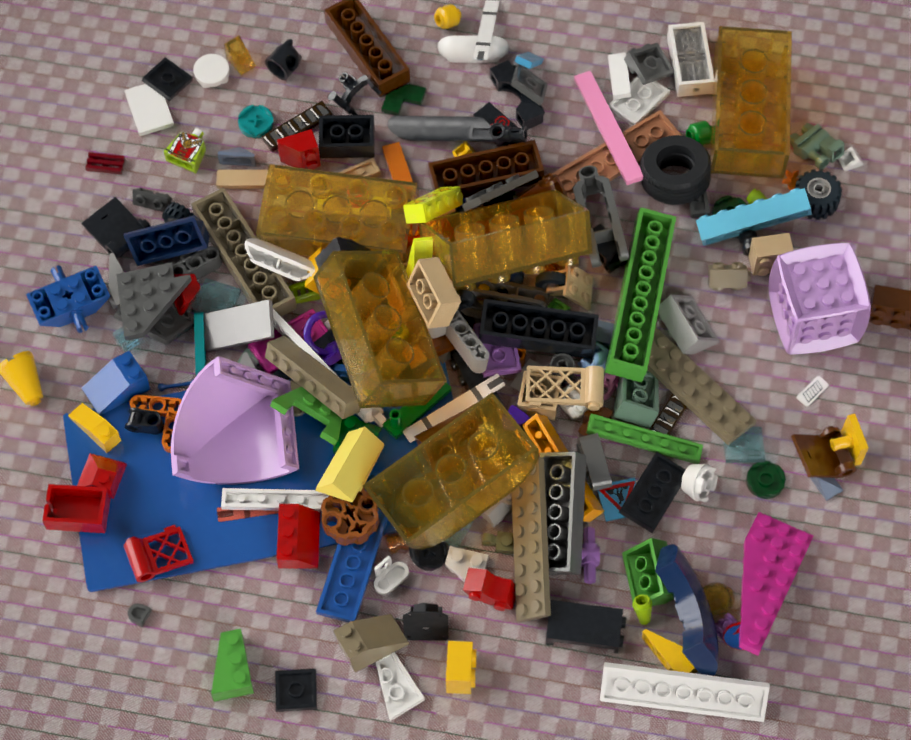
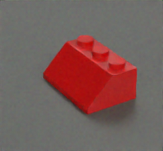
M279 504L276 558L278 569H318L320 511L301 504Z

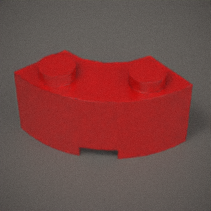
M468 568L463 591L469 595V599L491 605L498 611H505V609L513 610L516 596L515 583L511 579L496 576L487 569Z

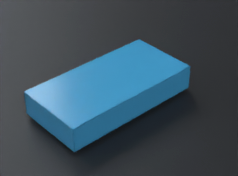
M525 52L516 56L515 63L531 69L541 65L544 58L530 52Z

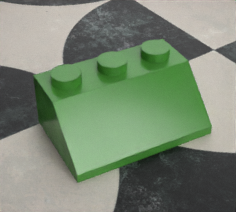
M650 538L622 553L632 601L638 595H647L652 600V606L666 604L674 600L673 592H668L664 583L655 572L660 550L668 546L667 541Z

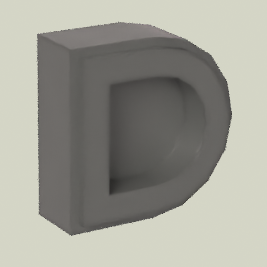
M140 603L133 604L128 609V617L133 624L143 628L152 609Z

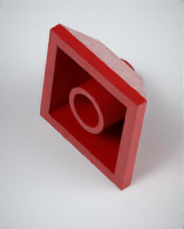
M90 453L77 486L108 488L111 499H114L127 463Z

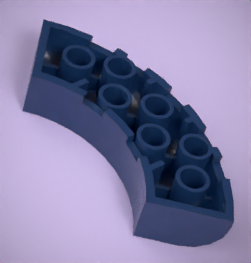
M675 544L665 546L660 550L655 572L664 583L668 592H673L676 603L674 605L679 620L683 622L685 629L682 632V652L700 674L715 676L719 662L718 637L714 617L706 594L693 568L678 546Z

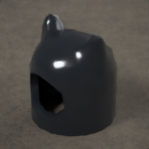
M288 39L278 46L265 60L268 70L281 80H287L299 67L302 56L292 46V39Z

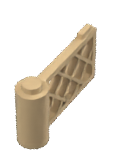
M527 366L525 403H529V407H541V404L585 406L591 411H597L604 405V368L600 366H588L586 368ZM530 372H539L543 377L535 382L530 377ZM552 373H559L562 378L555 383L549 376ZM571 374H581V379L575 384L568 377ZM545 379L552 385L547 391H544L539 386ZM564 380L572 386L566 392L558 386ZM535 387L542 393L538 398H530V392ZM556 389L562 395L558 399H554L548 394ZM575 389L580 394V400L571 399L568 394Z

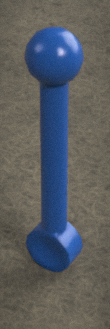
M194 379L190 382L169 385L160 383L158 384V390L163 392L168 388L189 386Z

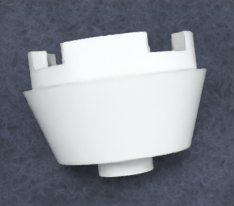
M710 464L689 465L682 476V490L695 501H708L707 495L710 490H715L718 476L714 475L716 468L711 467Z

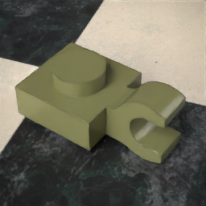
M498 531L497 536L483 533V546H494L497 553L514 555L513 533Z

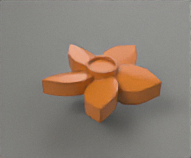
M789 170L785 171L787 178L783 179L782 184L788 185L790 191L795 189L796 182L799 179L797 178L799 170L793 173Z

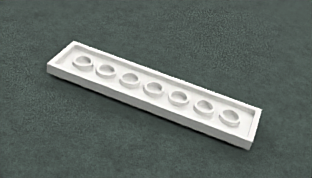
M604 662L600 701L764 722L770 686L769 683Z

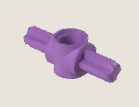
M586 527L583 529L581 566L584 567V582L593 584L596 582V567L600 564V546L595 543V529L593 527Z

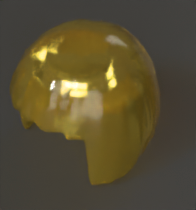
M713 582L703 587L714 616L725 614L731 610L735 602V594L729 586Z

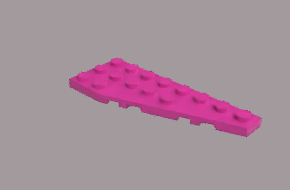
M758 512L743 544L742 605L739 648L757 656L764 645L814 537L807 532L761 512Z

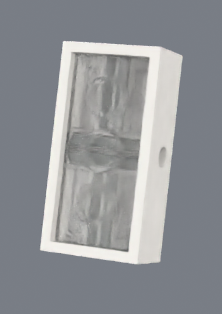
M704 22L668 25L667 41L671 64L674 70L673 75L677 97L713 94L715 79Z

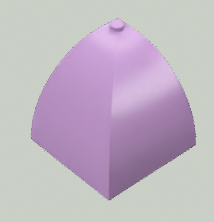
M220 356L208 363L188 387L175 417L171 438L172 475L195 482L225 485L270 480L299 470L293 406L285 415L270 407L273 399L291 391V382Z

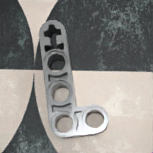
M458 310L447 327L428 329L426 323L424 324L423 333L426 337L437 338L446 335L473 372L483 373L487 369L489 352Z

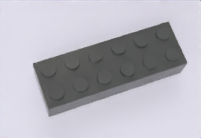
M576 451L540 453V458L544 459L549 575H581L586 455Z

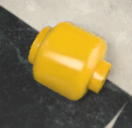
M453 4L439 7L434 14L436 25L442 29L457 26L462 16L461 11Z

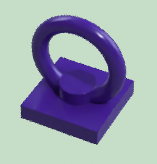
M327 310L316 312L307 320L304 326V341L328 366L333 365L360 347L356 340L347 339V325L343 318L335 312ZM329 318L338 324L340 338L323 349L316 346L312 341L311 329L316 321Z

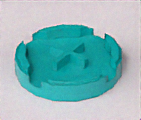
M249 105L238 116L240 131L250 138L262 137L270 132L274 125L273 114L263 105Z

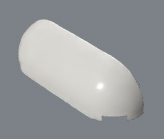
M448 36L439 41L438 52L447 61L453 63H494L507 55L509 44L501 37L492 36L487 60L473 59L478 36Z
M249 238L245 241V249L250 257V261L295 281L305 280L316 271L312 261L260 239Z

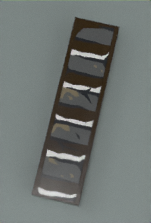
M320 101L263 135L262 140L273 152L278 149L277 139L310 130L319 125V116L332 115V112L323 101Z
M672 394L649 430L670 435L688 407Z

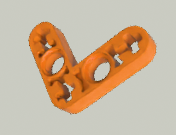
M148 395L133 396L130 400L131 408H136L138 402H142L139 409L157 411L161 417H166L162 446L166 452L171 453V446H168V443H170V435H172L173 430L169 428V424L175 421L177 411H174V408L180 405L182 399ZM160 402L163 404L162 409H153L155 403Z

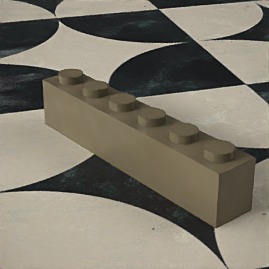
M284 335L268 342L265 358L334 413L345 419L360 412L363 396Z

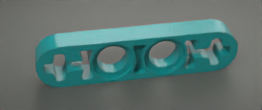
M204 312L194 313L196 376L207 365Z

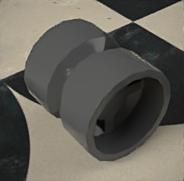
M559 353L551 359L550 367L575 368V362L570 355ZM552 373V374H551V375H555V376H561L559 373ZM574 374L568 377L571 381L574 378ZM566 380L562 382V386L569 384Z

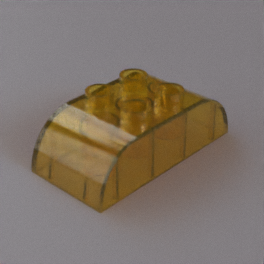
M490 393L365 483L363 487L405 543L412 549H425L447 540L517 489L534 469L538 460L539 450L497 397Z

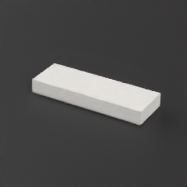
M625 52L608 55L613 99L632 97L628 67L624 61Z

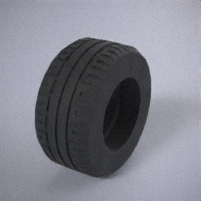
M680 135L667 136L654 141L646 148L641 158L642 186L648 195L664 204L683 205L698 199L706 192L711 181V158L707 149L696 140ZM678 165L686 167L690 171L681 175H671L662 170L669 166Z

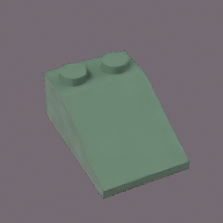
M648 371L642 383L619 377L614 402V417L650 429L659 413V380Z

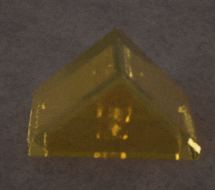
M240 35L224 43L226 59L240 75L256 67Z

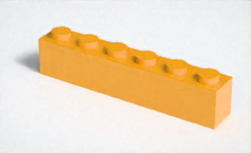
M536 413L522 425L539 455L540 453L568 452L547 416ZM585 480L583 522L590 523L602 514L604 510Z

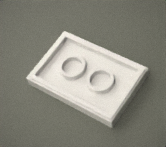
M637 75L630 82L632 97L614 99L608 106L611 112L631 126H634L646 119L670 94V90L657 81L643 85Z
M146 84L124 90L139 136L174 126L165 98Z

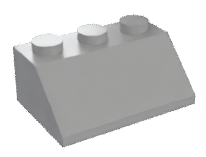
M671 294L660 304L659 318L665 323L668 333L674 338L677 347L683 354H696L720 342L692 296Z

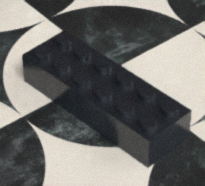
M484 299L479 339L482 344L554 354L565 353L570 356L592 359L595 351L599 315Z

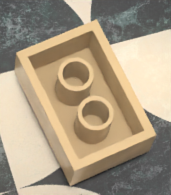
M439 257L418 259L406 285L428 329L447 327L461 303L460 296L457 294L452 280L446 273Z

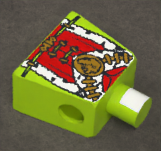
M195 128L192 134L184 131L180 132L164 150L166 161L196 174L206 151L205 142L202 139L203 131Z

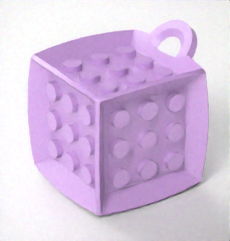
M831 243L815 245L777 256L769 276V296L775 324L787 354H808L832 350L859 342L864 335L870 319L871 305L864 274L855 253L857 247L855 244Z

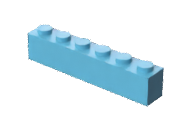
M795 188L789 193L783 195L778 193L766 200H755L749 205L741 204L732 210L724 209L715 215H703L696 220L702 244L706 246L737 237L742 232L748 230L757 231L812 215L805 188Z

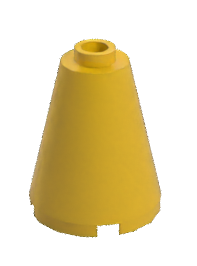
M23 351L13 355L14 359L9 362L7 359L0 363V375L26 405L31 406L41 403L43 393L32 352Z

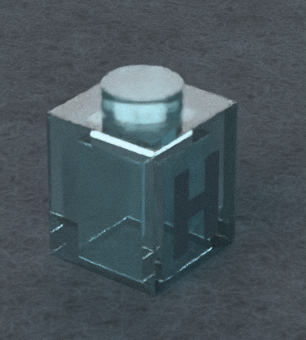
M123 326L112 333L115 342L124 353L127 351L131 352L144 343L143 337L126 341Z

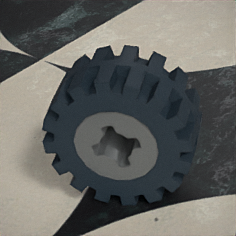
M172 202L163 212L162 219L167 223L194 216V213L190 212L188 208L186 209L184 205Z

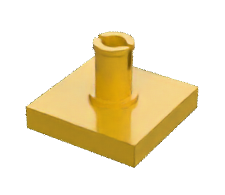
M854 413L847 416L841 429L842 437L830 439V446L833 451L848 448L855 466L862 464L869 447Z

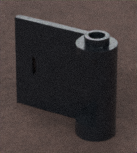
M116 197L81 223L109 254L114 253L116 259H119L130 250L124 238V233L151 227L146 219L137 220Z

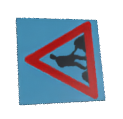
M635 478L612 482V487L597 490L606 522L626 518L618 512L635 487Z

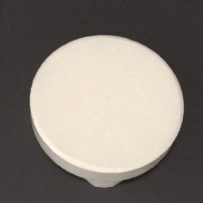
M207 54L196 61L193 69L194 76L203 88L215 87L228 82L230 68L223 56Z

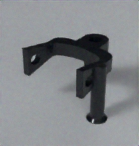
M343 72L342 75L345 77L340 75L339 81L343 83L346 92L340 98L336 91H332L328 95V99L333 100L348 114L358 115L350 105V102L361 88L369 84L377 94L380 95L382 92L367 75L356 79L347 72Z

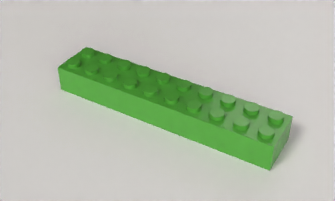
M642 207L639 209L634 223L628 253L629 260L626 263L604 373L641 383L648 369L676 222L675 216Z

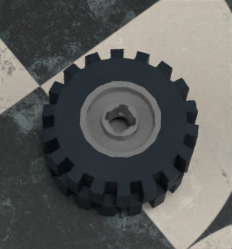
M812 169L811 173L808 171L804 172V175H801L796 182L795 188H805L812 215H808V219L812 220V218H815V220H820L822 217L824 220L827 219L828 215L831 217L834 211L836 212L838 209L842 187H840V181H836L837 177L835 175L831 176L829 171L825 173L823 169H819V171Z

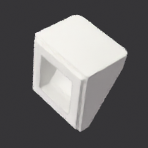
M853 147L845 150L844 155L838 158L844 171L860 167L864 164Z

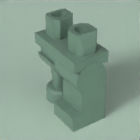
M806 123L801 129L802 136L797 133L789 136V143L794 147L793 153L797 156L799 155L801 159L811 158L815 161V166L818 169L826 168L829 162L833 163L844 155V142L840 139H834L819 124L812 126Z

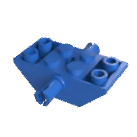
M95 265L68 277L65 276L62 266H56L58 273L55 267L51 268L50 272L55 282L26 294L39 325L63 327L74 322L78 333L83 332L81 325L84 331H87L89 326L85 321V317L96 313L111 297L97 266Z

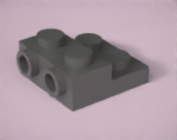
M648 43L639 49L632 48L626 53L627 55L624 58L631 73H637L643 85L674 74L672 66L658 43L651 45Z

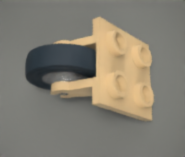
M568 261L563 270L546 271L537 275L535 287L545 289L546 293H549L550 296L563 295L584 309L591 310L593 276Z

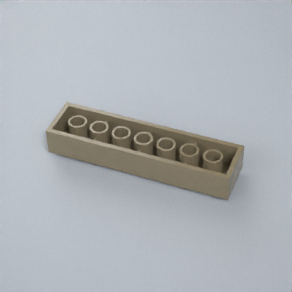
M223 187L191 203L194 215L204 222L210 236V242L219 250L222 261L248 302L251 304L271 300L273 309L281 317L297 309L295 297L281 275L250 261V257L245 249V241L249 238H257L225 188Z

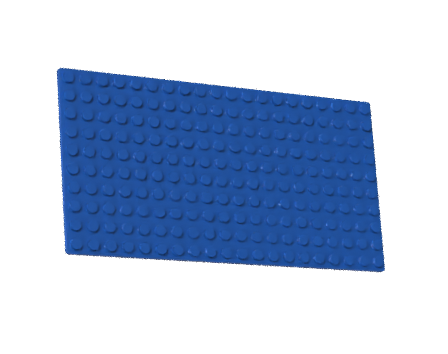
M407 349L379 354L374 357L368 356L361 358V362L348 365L393 369V384L382 386L377 383L368 382L362 384L351 380L345 383L351 386L357 382L381 406L384 412L382 415L387 421L390 418L389 413L391 410H399L438 375L450 385L445 362L442 364L438 357L431 360L428 356L429 361L412 370L402 354ZM337 362L329 366L333 371ZM186 391L161 395L159 397L182 399ZM452 391L419 420L433 413L435 408H441L454 400ZM130 401L101 415L118 431L121 442L108 453L99 447L68 417L70 413L64 414L63 421L72 485L77 486L90 453L127 463L115 497L110 500L106 532H79L87 590L89 592H96L142 583L136 581L123 545L130 537L136 536L143 539L164 532V528L172 525L181 527L194 563L155 575L148 581L276 557L279 513L218 522L217 508L221 507L222 488L316 490L318 483L335 456L333 454L334 445L320 437L326 425L307 413L294 417L299 470L270 480L224 485L195 482L173 476L171 453L166 452L162 446L163 431L160 434L153 435L141 432L135 433L125 429V424L128 423L130 415L128 413L131 408ZM138 402L136 408H139L142 402ZM160 402L153 405L154 410L163 408V404ZM177 405L174 411H178L180 405ZM354 414L360 421H363L357 414ZM161 417L163 423L165 424L166 417ZM153 421L151 425L156 424L158 421ZM372 421V422L370 423V424H373V425L378 426L374 421ZM171 422L169 428L173 430L174 422ZM382 427L378 439L384 443V448L372 471L400 477V484L383 536L479 516L473 508L465 503L474 493L467 460L435 476L421 454L416 440L410 443L404 433L396 440ZM321 514L319 548L338 545L335 539L327 536L324 532ZM332 521L329 522L327 525L335 526L337 523ZM178 533L169 536L167 541L177 545L180 540ZM153 541L148 544L151 549L158 551L162 543ZM165 545L161 553L171 557L175 549ZM179 550L174 557L180 561L188 559L186 553ZM158 557L156 561L157 567L166 566L169 560Z

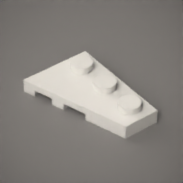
M395 652L375 662L390 721L425 701L424 696Z

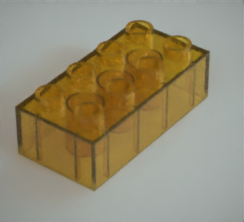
M719 26L714 49L713 70L714 86L710 155L712 174L784 179L790 157L792 31Z
M269 164L256 230L257 239L264 240L295 254L311 256L320 247L325 249L334 238L341 237L352 239L385 257L387 262L383 266L393 263H408L416 223L406 224L403 205L420 197L418 183Z
M556 189L434 218L426 223H419L420 238L432 237V258L439 257L456 291L463 289L468 291L474 290L476 282L488 280L491 283L507 282L511 279L510 274L520 271L525 274H539L545 271V265L552 263L562 266L574 265L579 262V256L592 253L590 211Z
M332 251L313 278L359 408L426 405L447 382L426 323L406 285L409 278L399 251Z

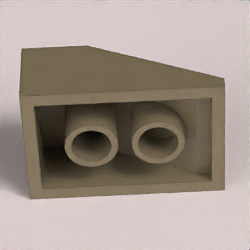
M392 614L351 621L333 630L340 648L355 673L409 645L408 640Z

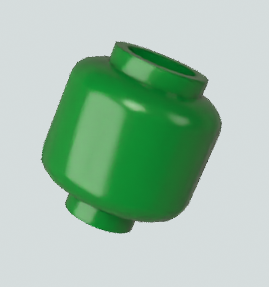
M706 121L692 123L686 130V137L692 138L702 145L709 144L714 135L713 127Z

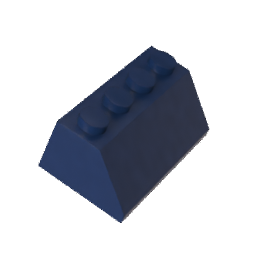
M195 215L124 233V238L137 266L207 249L210 238L204 222Z

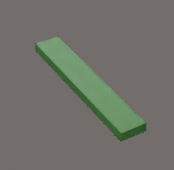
M590 414L586 434L598 433L599 437L655 453L658 452L662 455L690 463H700L703 444Z

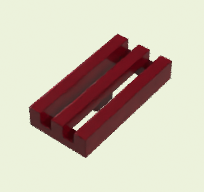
M89 152L85 169L92 172L122 175L125 156Z

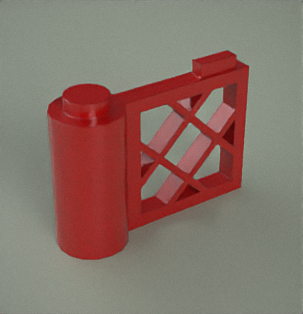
M172 525L166 527L164 532L143 539L133 536L128 538L123 545L137 582H146L155 575L194 563L180 526ZM178 533L180 540L177 545L167 541L169 536ZM158 541L162 544L159 550L156 551L151 549L148 543ZM165 545L175 549L171 557L161 553ZM179 550L186 553L188 559L180 561L174 557ZM158 557L169 560L167 565L158 568L156 564Z

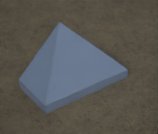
M242 147L218 151L219 164L256 167L255 155Z
M809 477L826 501L843 491L835 478Z

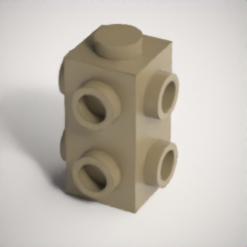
M714 262L713 265H708V285L713 290L720 291L723 288H731L738 291L742 290V288H747V282H751V271H748L747 266L741 262H733L732 265Z

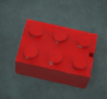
M48 484L47 504H45L42 519L46 530L105 533L111 500L108 488Z

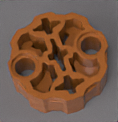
M364 487L361 492L358 491L352 506L351 502L330 495L322 502L323 530L327 536H331L340 545L347 546L354 543L360 545L368 541L369 536L377 531L379 526L378 503L374 495L366 492ZM367 504L372 505L370 509L363 508ZM332 521L337 523L335 526L327 525L329 522Z

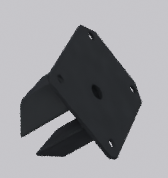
M431 603L414 604V606H411L410 612L403 614L404 635L407 640L446 641L449 639L448 615L442 613V606L438 607L437 604Z

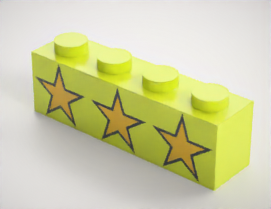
M460 186L440 187L403 205L406 224L426 223L463 204V194L461 193Z

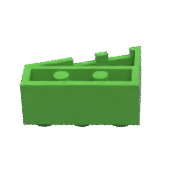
M241 628L220 634L211 691L214 702L254 693Z

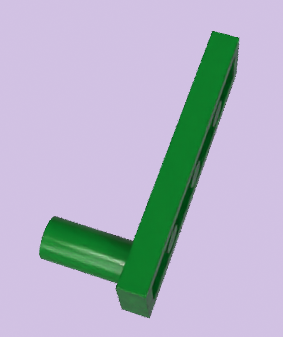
M438 375L399 410H391L389 413L390 418L382 424L383 428L397 440L406 428L416 423L452 391V387Z

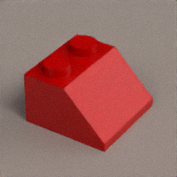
M312 129L277 139L279 158L282 163L301 171L314 170L321 166L319 148Z

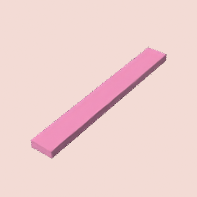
M588 71L575 75L574 81L626 185L642 181L641 169L592 72Z

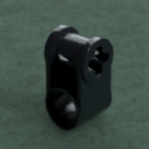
M139 408L129 409L128 413L130 415L128 423L125 424L126 430L153 435L160 434L163 431L164 423L157 411ZM153 421H158L156 424L151 425Z

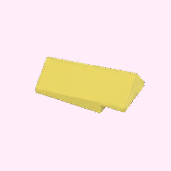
M366 427L348 432L318 483L316 491L353 503L358 491H362L384 448V443Z

